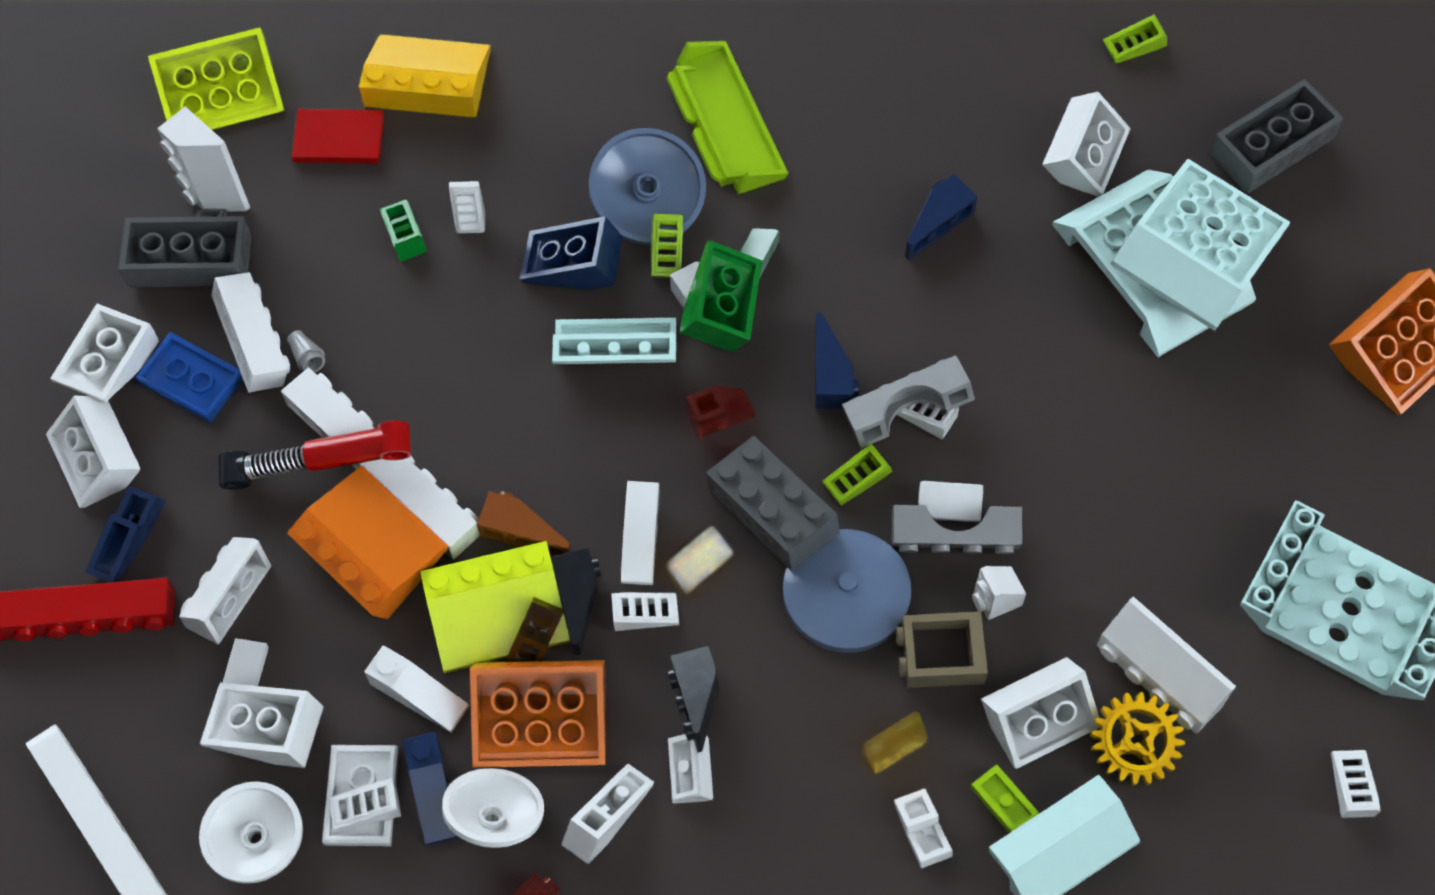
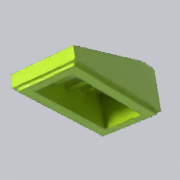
M1155 15L1103 39V43L1115 64L1159 50L1168 45L1167 35ZM1151 32L1153 37L1148 38L1146 33ZM1140 36L1143 42L1138 43L1136 37ZM1130 39L1133 47L1129 48L1125 40ZM1120 43L1124 51L1118 53L1114 44Z
M653 214L651 219V277L670 278L671 274L681 269L683 215ZM659 226L674 227V230L659 229ZM659 237L674 238V242H659ZM658 250H674V255L658 254ZM658 262H674V267H658Z
M871 443L822 482L842 506L881 481L892 470ZM871 459L877 467L875 471H872L866 464L868 460ZM859 466L868 475L864 479L855 470ZM848 473H851L858 482L854 487L845 477ZM840 479L848 491L843 494L834 482Z

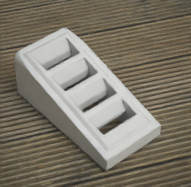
M479 182L449 183L456 232L483 233L485 231V209Z
M921 403L922 407L918 413L913 411L917 404H913L897 414L899 417L943 440L958 417L959 407L946 412L937 405ZM928 408L933 410L929 417L924 415ZM938 414L943 415L940 421L935 420Z
M611 593L615 631L679 625L676 593ZM661 603H668L669 616H662ZM649 604H655L656 616H649ZM642 605L643 616H636V606ZM629 606L630 616H623V607Z
M1366 750L1332 751L1331 758L1341 818L1375 817L1381 810ZM1342 760H1358L1359 766H1343ZM1345 773H1360L1361 778H1346ZM1348 785H1362L1363 790H1350ZM1352 797H1364L1365 802H1353Z
M393 778L328 797L334 831L401 817L397 788ZM385 794L387 806L381 807L379 795ZM372 797L374 810L368 811L366 798ZM359 800L361 814L355 815L353 801ZM346 803L348 818L342 820L340 804Z

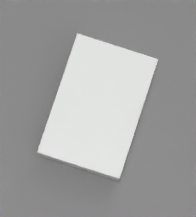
M331 745L322 837L324 846H391L394 818L334 831L328 797L393 778L396 784L399 758L398 745ZM385 794L379 795L381 807L387 806ZM372 797L366 798L368 811L374 810ZM359 800L353 801L355 815L361 814ZM346 803L340 804L343 820L348 818Z

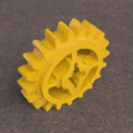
M1143 692L1136 696L1135 701L1132 700L1129 693H1125L1123 695V704L1114 697L1110 701L1113 710L1106 706L1100 709L1105 719L1095 718L1093 720V723L1100 727L1101 730H1095L1090 733L1092 738L1100 740L1099 743L1091 747V750L1102 751L1103 753L1096 762L1098 764L1106 761L1109 763L1106 770L1107 775L1118 770V782H1122L1129 775L1132 786L1137 785L1140 776L1146 785L1152 783V774L1158 780H1162L1165 778L1162 768L1170 772L1175 769L1170 759L1179 760L1182 758V755L1174 749L1185 745V741L1175 737L1184 728L1172 725V722L1178 718V715L1172 714L1167 716L1165 714L1169 707L1168 703L1160 708L1156 707L1157 696L1155 695L1148 703L1144 701ZM1130 713L1146 715L1154 722L1143 724L1136 718H1132ZM1118 720L1122 726L1120 727L1122 734L1120 741L1113 745L1111 733L1114 723ZM1162 733L1163 747L1157 758L1153 752L1155 750L1153 741L1157 734ZM1134 734H1142L1144 737L1140 743L1133 744L1131 742ZM1133 754L1139 760L1142 759L1145 765L1131 764L1120 756Z

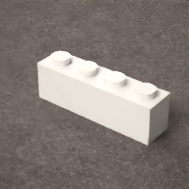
M250 272L215 277L211 296L248 393L284 386L286 375L290 372L289 360L286 355H282L280 338L277 331H273L271 327L270 312L267 307H263L261 290L258 283H254Z

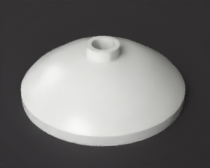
M485 768L465 773L448 786L443 796L442 814L452 832L463 840L478 846L500 848L518 844L531 837L538 830L544 816V801L537 787L525 777L508 770Z
M265 782L238 784L221 793L206 810L199 832L202 854L208 865L227 880L244 884L265 881L280 873L295 857L303 835L302 817L293 799L279 787ZM261 834L259 842L251 843L253 835Z

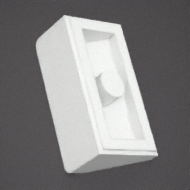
M934 481L920 482L918 505H926L933 520L981 522L983 485Z
M685 734L668 738L672 803L713 800L708 737H706L703 751L697 753L694 740L687 741Z

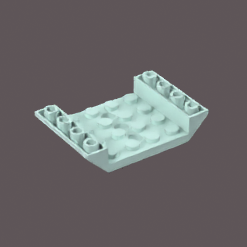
M1187 159L1136 224L1110 265L1215 331L1267 255L1282 237L1290 222L1190 159ZM1182 208H1185V209L1189 210V211L1191 212V214H1190V213H1186L1185 211L1182 210ZM1207 224L1213 225L1217 230L1210 228ZM1233 240L1240 242L1243 246L1237 245Z
M1148 169L1053 221L1052 226L1068 246L1079 241L1144 322L1140 336L1155 355L1160 357L1207 330L1209 327L1110 265L1136 224L1173 178L1171 174ZM1182 208L1183 211L1191 214L1189 210ZM1207 224L1210 228L1217 230L1213 225ZM1251 281L1248 282L1224 319L1256 301Z
M1295 500L1240 603L1241 607L1262 632L1382 695L1424 700L1435 678V584L1323 528L1320 524L1325 514ZM1365 577L1369 580L1371 588L1362 589L1358 587L1355 578ZM1342 603H1353L1358 609V614H1347L1342 608ZM1329 629H1340L1345 635V640L1341 642L1333 640L1329 635Z

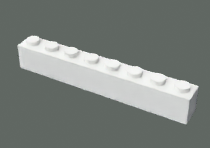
M309 367L281 390L287 406L322 438L374 428L372 420L365 412L361 410L358 413L351 407L353 406L352 402L343 392L340 391L337 394L331 388L332 384L322 373L317 375ZM412 456L404 460L388 461L380 459L352 465L355 469H358L361 465L364 466L450 547L445 553L452 560L459 556L480 536L477 527L478 517L469 508L463 510L457 504L458 500L447 488L441 490L435 484L436 479L427 469L423 468L420 470L416 467Z

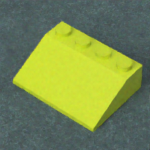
M260 27L148 56L166 121L184 107H187L211 130L285 111L265 37Z
M547 541L420 571L444 673L472 667L474 663H488L507 658L534 597L563 609ZM564 612L550 640L549 647L570 642Z

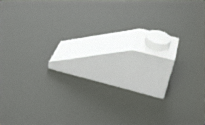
M384 645L364 671L371 686L450 733L469 708V704L411 661Z
M627 764L570 820L561 845L589 864L612 840L653 787L654 782L630 764Z

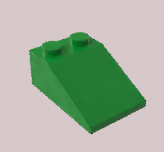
M711 240L707 241L684 305L680 334L732 353L750 341L762 260Z

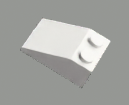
M96 304L50 379L52 382L107 402L141 370L159 343V339L150 323Z
M220 683L200 745L274 765L305 768L324 706L308 691Z

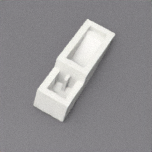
M627 481L621 564L622 584L653 585L660 498L659 483Z

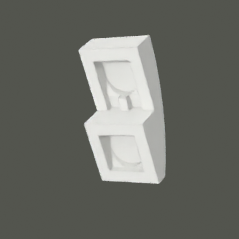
M925 788L894 800L899 818L921 869L953 857L950 844L939 824V816Z

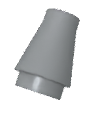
M302 331L292 332L288 336L287 342L291 347L298 369L305 371L309 367L314 373L318 372L325 364L324 351L306 337Z

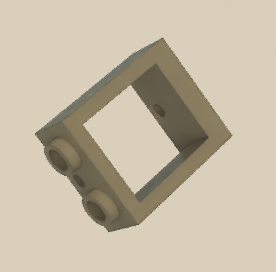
M981 612L903 615L901 627H896L897 646H903V657H899L898 663L899 675L906 679V688L985 684L988 670ZM966 629L969 666L916 669L913 631Z

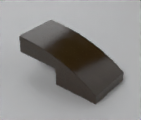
M534 597L506 662L542 661L564 610Z

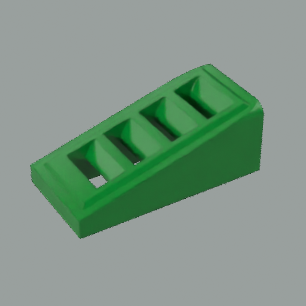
M407 199L379 209L400 261L426 253L425 243ZM406 213V215H404V216H402V217H399V218H396V219H393V220L390 221L391 218H394V217H397V216H400V215Z

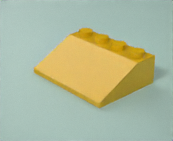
M379 35L364 63L359 83L364 107L476 118L491 49L490 45Z

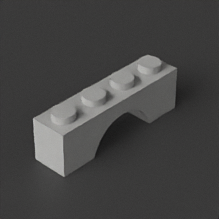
M955 355L948 359L940 360L936 364L920 371L912 372L908 376L890 384H884L867 394L854 397L850 401L843 403L842 406L860 448H864L871 443L873 444L889 437L890 426L894 417L908 406L918 403H930L939 406L947 412L975 400L971 382L958 357Z
M894 505L892 508V547H899V552L916 553L918 548H931L932 553H950V548H963V553L979 554L982 553V548L995 549V554H1013L1014 549H1019L1022 546V507L990 506L983 520L977 526L965 531H952L943 528L933 520L926 505Z

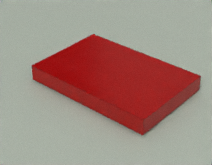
M298 109L291 155L293 163L379 164L385 117L384 111Z

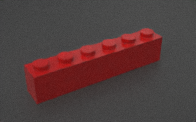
M168 578L0 592V643L6 639L31 641L34 637L42 636L60 639L66 637L67 634L78 633L84 636H94L101 631L128 633L132 629L137 628L155 631L163 629L164 626L174 625L175 588Z

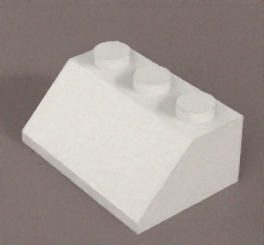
M1099 92L1073 97L1068 104L1042 165L1058 183L1099 197L1103 195L1131 128Z
M73 396L46 433L79 508H85L125 489L140 471L138 461L129 446L109 401L104 402L91 396Z
M233 537L228 545L221 548L212 569L201 577L199 588L195 594L182 605L179 618L187 629L218 645L220 644L271 568V564L259 541L254 538Z
M1067 657L981 698L989 725L1015 769L1100 728L1093 723V720L1099 718L1086 672Z

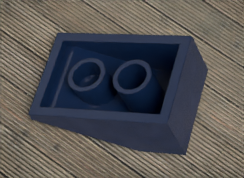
M606 216L531 230L519 280L522 283L585 290L613 286L623 237Z

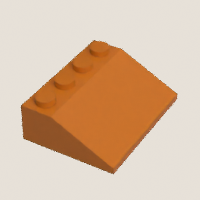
M1431 268L1406 274L1329 344L1344 368L1397 415L1406 411L1435 384V274Z
M362 465L307 508L287 532L372 616L387 620L422 580L420 571L431 569L450 547Z
M605 660L474 663L470 668L472 768L606 764Z

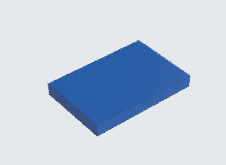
M171 332L134 377L137 384L209 423L213 421L243 381L241 372L237 367Z

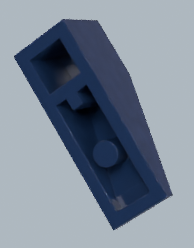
M955 174L946 180H939L932 187L930 195L907 240L905 257L908 260L975 213L978 196Z
M816 313L815 408L843 409V403L859 396V379H853V366L822 313Z
M436 732L402 739L426 846L459 838L448 827L442 814L443 796L449 784L441 744Z

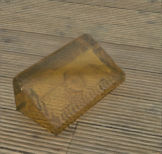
M711 525L665 563V573L687 595L731 558L734 553L719 532Z
M914 711L863 744L861 757L872 773L878 774L928 741L919 712Z

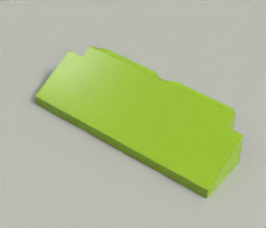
M726 41L687 42L676 61L678 66H675L673 71L668 73L666 79L684 119L693 125L692 137L711 178L718 181L720 187L733 183L737 194L785 179L789 173Z

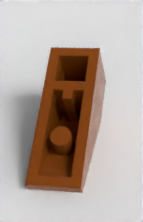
M489 491L477 523L481 538L515 547L547 541L550 556L571 552L570 543L520 499H517L508 492L502 491L498 494Z

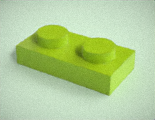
M997 764L971 784V790L1008 833H1011L1040 814Z

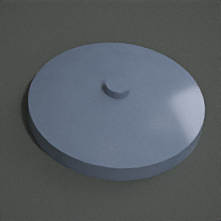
M637 128L618 134L600 149L590 170L588 193L596 216H606L619 231L623 240L635 244L651 245V219L653 214L683 215V233L692 226L704 204L706 179L700 160L683 140L663 130ZM659 226V229L674 230V227ZM659 237V242H668L674 238Z
M839 529L840 533L796 569L791 571L788 567L786 568L783 580V601L790 621L807 640L830 651L856 653L875 648L896 633V627L901 626L903 615L908 613L911 600V580L907 567L900 555L884 540L864 531Z

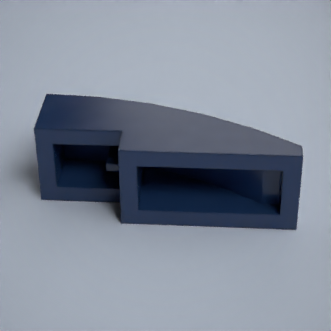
M128 485L117 513H110L85 572L109 583L117 582L147 539L166 500Z

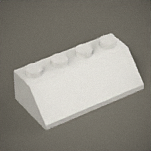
M184 107L157 128L162 138L160 145L170 158L167 161L177 173L174 177L184 189L182 195L190 205L194 206L197 204L201 209H227V212L247 211L250 208L225 142L187 107Z
M1134 597L1127 602L1102 633L1097 644L1101 654L1108 661L1116 662L1125 670L1127 678L1134 684L1142 685L1149 692L1151 698L1154 695L1157 696V705L1162 706L1168 703V710L1178 715L1176 721L1183 728L1191 729L1195 734L1218 713L1236 687Z

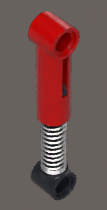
M386 421L379 424L378 428L309 440L301 447L281 449V451L276 450L275 452L271 451L270 453L266 452L260 455L255 454V456L245 451L233 450L222 452L218 456L219 486L223 489L239 490L250 487L251 481L256 478L275 476L276 474L280 475L281 473L285 474L292 471L296 472L297 470L301 471L307 468L309 471L314 472L380 459L388 461L404 460L411 457L410 425L405 421Z

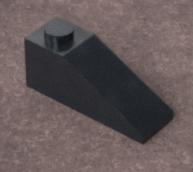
M589 548L551 557L575 656L581 654L598 590L596 577L602 576L598 558L591 559Z

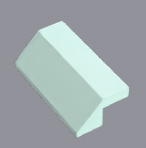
M676 318L556 320L555 334H553L552 363L676 362Z
M1097 775L991 845L989 853L1010 878V891L1014 895H1063L1139 844L1140 839L1121 800L1101 776Z

